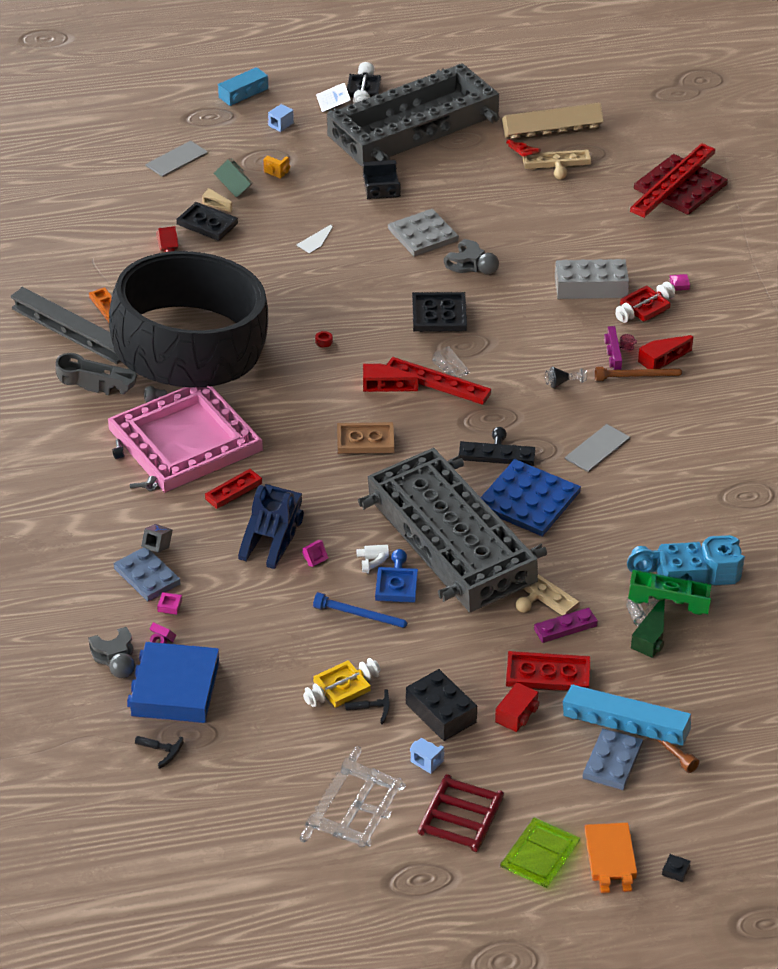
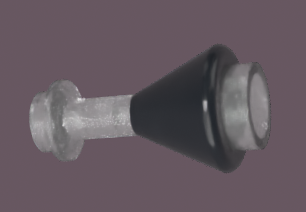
M552 366L550 370L545 372L546 384L552 388L568 380L579 379L580 383L587 381V371L582 368L579 369V372L567 373Z

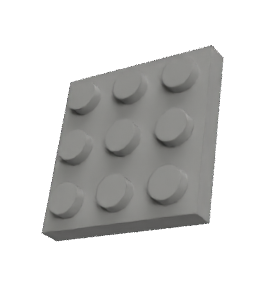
M433 209L388 224V230L413 256L458 241L456 232Z

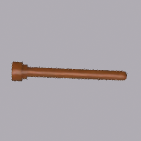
M603 366L595 367V381H604L607 377L680 376L682 374V370L679 368L607 370Z
M656 739L680 760L681 767L687 773L697 769L700 761L693 754H685L676 745Z

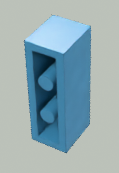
M255 67L218 84L219 98L231 106L269 89L268 75Z

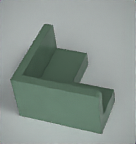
M227 159L214 172V175L235 197H238L253 184L243 173L244 170L233 159Z

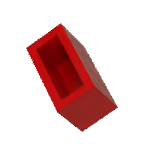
M516 682L496 707L495 723L518 732L521 726L527 724L532 712L535 713L539 707L538 691Z

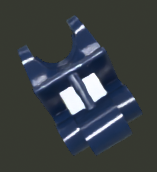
M268 484L258 486L253 500L252 515L239 550V560L247 562L262 535L274 538L266 567L276 568L295 535L296 526L299 527L303 521L304 511L300 509L302 493Z

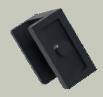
M396 160L363 162V180L367 199L401 196V184L398 181Z

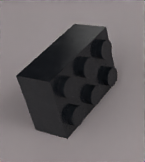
M440 669L406 687V705L443 741L477 723L478 706Z

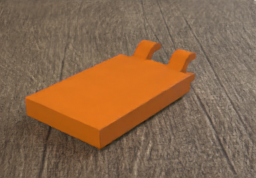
M628 823L585 825L584 832L592 881H599L601 893L610 892V880H621L623 892L632 891L631 884H633V879H637V870Z

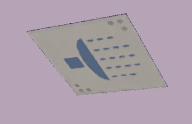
M345 83L317 94L322 112L350 100Z

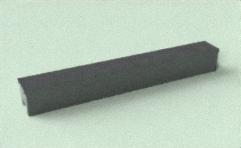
M21 287L11 295V299L15 300L12 310L115 364L121 362L114 351L109 331L24 287Z

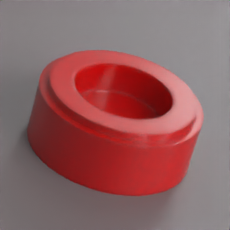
M321 331L315 335V344L317 346L329 347L332 345L333 335L330 332Z

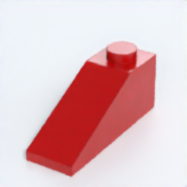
M687 335L651 341L639 348L638 362L647 369H661L692 351L693 336Z
M381 363L363 364V392L418 391L417 374Z

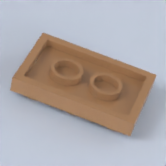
M393 422L337 423L338 454L394 453Z

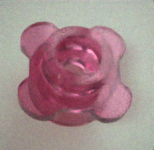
M630 334L622 335L619 347L624 350H634V345L637 344L634 336Z

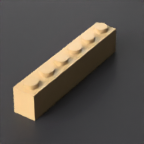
M594 103L505 115L502 121L505 138L510 137L513 140L520 138L522 135L534 137L537 133L549 135L552 134V131L564 133L568 131L567 129L579 131L583 130V127H589V129L598 128L603 123L601 104Z

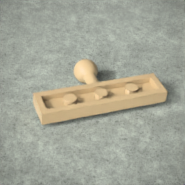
M588 150L544 152L523 156V163L525 169L556 167L554 176L562 180L567 176L565 167L591 165V157Z
M539 574L538 582L523 588L530 595L528 597H520L516 601V608L522 613L528 612L532 607V603L537 599L561 615L572 613L579 607L578 600Z

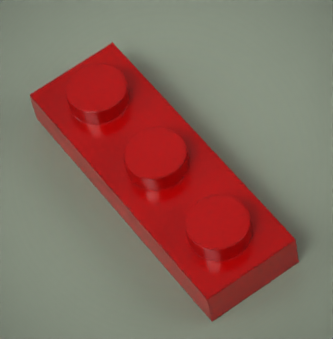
M248 469L205 493V500L218 509L261 485L262 478L252 469Z

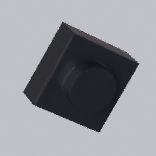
M670 854L662 869V875L683 882L690 868L691 861Z

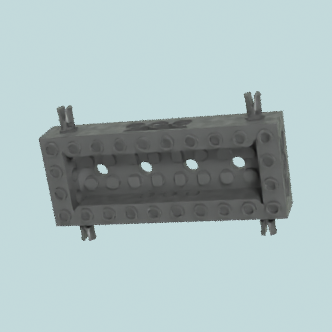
M462 63L448 69L442 68V71L438 69L435 74L363 99L346 107L334 108V111L330 109L327 113V135L363 167V162L390 160L391 156L482 121L489 120L493 123L494 120L497 122L499 120V93Z
M431 448L369 475V495L358 499L360 507H363V510L375 504L447 586L438 590V595L440 599L443 598V602L456 597L471 613L538 582L537 559L547 555L546 548H542V544H539L529 550L455 471V469L464 466V461L459 455L446 461L435 448Z

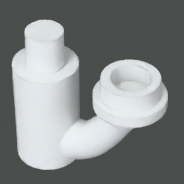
M388 545L364 546V549L356 550L357 557H365V560H362V572L367 574L370 569L381 565L389 558Z

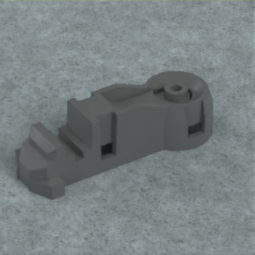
M64 353L56 359V375L59 381L66 385L76 384L87 391L96 393L100 391L106 393V395H109L111 389L116 386V389L120 390V394L124 395L136 383L137 373L131 369L86 360L76 353ZM71 358L77 359V362L71 361ZM105 370L110 371V374H106Z

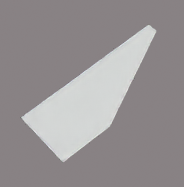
M327 226L298 243L297 246L308 253L321 247L333 226Z

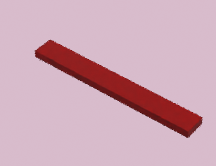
M701 143L630 207V212L645 218L715 154L716 149Z

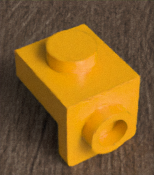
M267 155L263 159L264 172L281 179L290 170V161L287 156L282 160H278Z

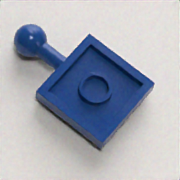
M397 549L391 555L392 561L395 563L394 568L378 567L375 601L415 603L418 569L402 568V564L407 560V554L404 550Z

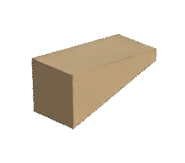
M208 188L202 195L203 204L229 212L232 211V202Z

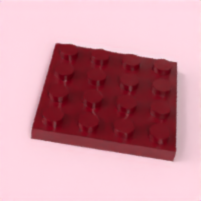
M672 154L635 182L634 189L643 194L647 193L684 158ZM700 167L662 203L689 215L725 187L728 179Z

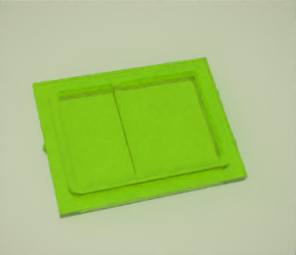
M534 817L501 862L500 867L547 888L579 843L580 838Z

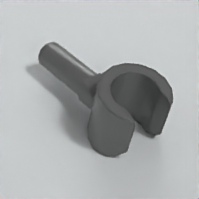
M149 476L146 482L132 483L130 488L142 487L148 491H154L158 483H155L157 478Z

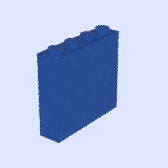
M146 642L144 650H140V665H136V680H132V695H128L127 707L131 708V716L206 723L220 663L219 648Z

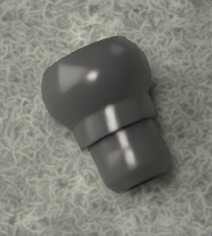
M148 386L144 390V401L147 403L167 395V391Z

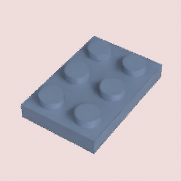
M141 548L113 563L114 569L147 602L158 597L162 592L165 593L180 585V578L151 550Z
M602 728L584 769L583 779L624 790L642 747L643 739Z

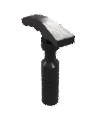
M388 689L384 690L383 700L345 702V711L369 709L373 706L383 707L380 723L383 724L388 716L390 706Z
M136 736L135 744L154 749L161 748L165 749L166 752H170L167 757L158 763L159 769L166 766L178 754L184 743V739L181 736L174 745L169 743L163 744L160 741Z

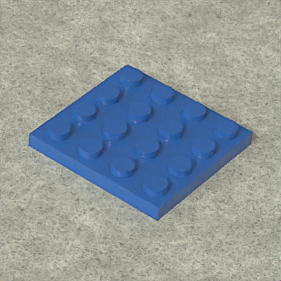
M514 459L481 496V499L500 519L543 537L580 493L581 486Z

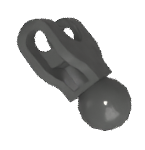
M463 239L458 244L459 253L450 252L444 257L446 268L458 273L478 272L480 270L484 274L491 275L499 267L497 256L493 253H485V250L479 248L477 242Z
M127 627L117 629L119 635L113 640H102L98 635L88 637L90 651L95 662L107 665L110 672L119 679L132 675L135 670V661L131 657L133 653L132 635Z

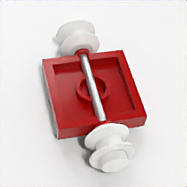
M664 282L663 285L657 286V292H655L646 285L621 298L620 305L622 306H618L615 313L617 319L626 323L628 319H633L635 315L645 322L670 309L671 302L668 299L675 296L674 286L669 282Z

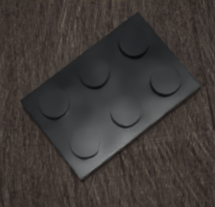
M195 202L176 219V223L179 226L219 241L238 224V218Z

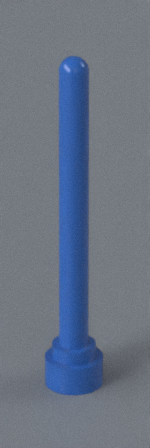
M317 592L314 598L313 607L322 610V608L326 609L329 607L402 628L407 626L406 620L333 601L323 593Z

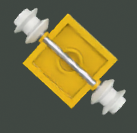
M368 658L367 664L360 662L359 670H357L347 660L313 676L315 684H313L312 690L308 687L305 688L304 699L308 705L311 704V706L315 707L317 705L316 701L324 703L326 696L336 708L345 704V702L370 692L371 685L367 681L371 680V675L374 677L379 676L380 666L377 661Z

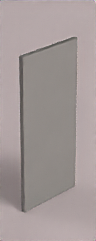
M189 141L145 164V166L163 177L207 154L208 151Z
M606 424L564 459L589 472L629 440L630 437Z

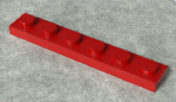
M392 357L386 364L417 374L418 384L484 405L491 395V388L396 357Z

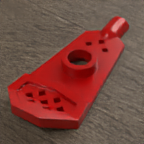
M511 139L506 141L509 144L508 146L522 157L541 153V149L532 148L526 143L514 142Z

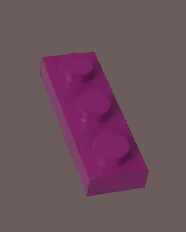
M608 326L607 334H604V343L608 344L606 350L607 356H610L609 367L613 368V370H622V357L615 326Z
M588 607L534 624V631L541 642L545 643L597 627L598 620Z

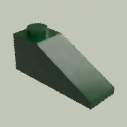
M665 599L658 601L632 634L631 649L653 658L657 651L660 652L664 646Z

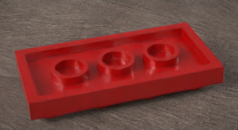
M508 651L506 687H513L518 682L534 689L568 691L571 685L589 689L590 656Z

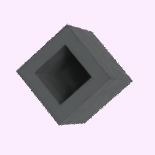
M158 524L145 528L141 547L158 553L168 549L173 530Z

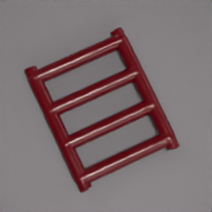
M446 774L428 807L417 833L422 836L426 833L471 847L473 852H478L503 800L504 792L501 790L494 792L457 781ZM448 787L490 799L492 803L488 808L446 795L445 792ZM442 802L484 815L485 818L482 823L437 809ZM433 818L478 832L475 839L430 826Z

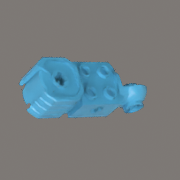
M731 535L710 536L704 540L702 547L700 542L661 544L658 550H650L646 546H638L632 550L627 560V568L630 572L632 570L648 573L657 572L659 575L710 583L712 585L736 584L741 580L745 556L741 555L740 540Z

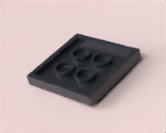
M412 292L413 331H467L465 292Z

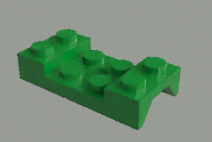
M632 570L628 600L642 604L643 602L648 603L649 596H653L657 600L669 599L678 604L688 603V611L696 615L708 614L712 584Z

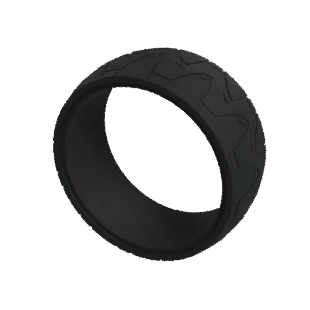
M172 251L141 258L122 271L112 293L109 309V328L113 348L121 362L129 369L155 382L172 386L197 388L216 386L240 378V376L242 377L256 365L265 344L268 330V304L264 287L260 280L242 265L212 254L193 251ZM168 307H192L218 313L231 319L235 324L212 330H184L156 323L141 314Z

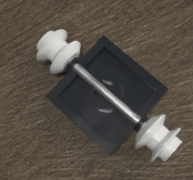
M369 62L360 64L358 74H349L347 92L349 97L353 98V103L379 94L381 75H374L375 68Z

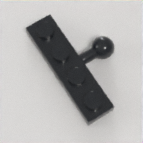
M496 427L492 431V438L495 440L494 444L460 441L459 457L463 461L510 464L516 459L534 466L535 447L503 445L502 441L506 438L507 432L503 427Z

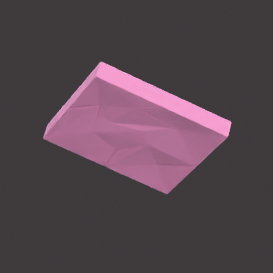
M212 386L184 387L108 418L109 430L117 439H120L122 445L149 476L157 478L155 482L158 483V486L164 493L263 451L262 439Z

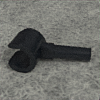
M117 439V448L112 449L115 459L125 457L121 441Z

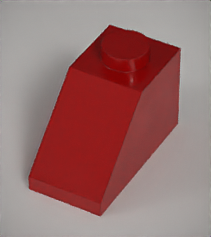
M176 226L158 228L156 235L160 251L172 252L178 249Z

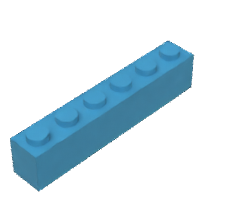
M576 685L570 686L563 700V715L565 717L683 746L691 730L690 713Z

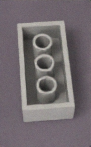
M626 259L556 260L555 284L557 299L623 298L627 296L629 278Z

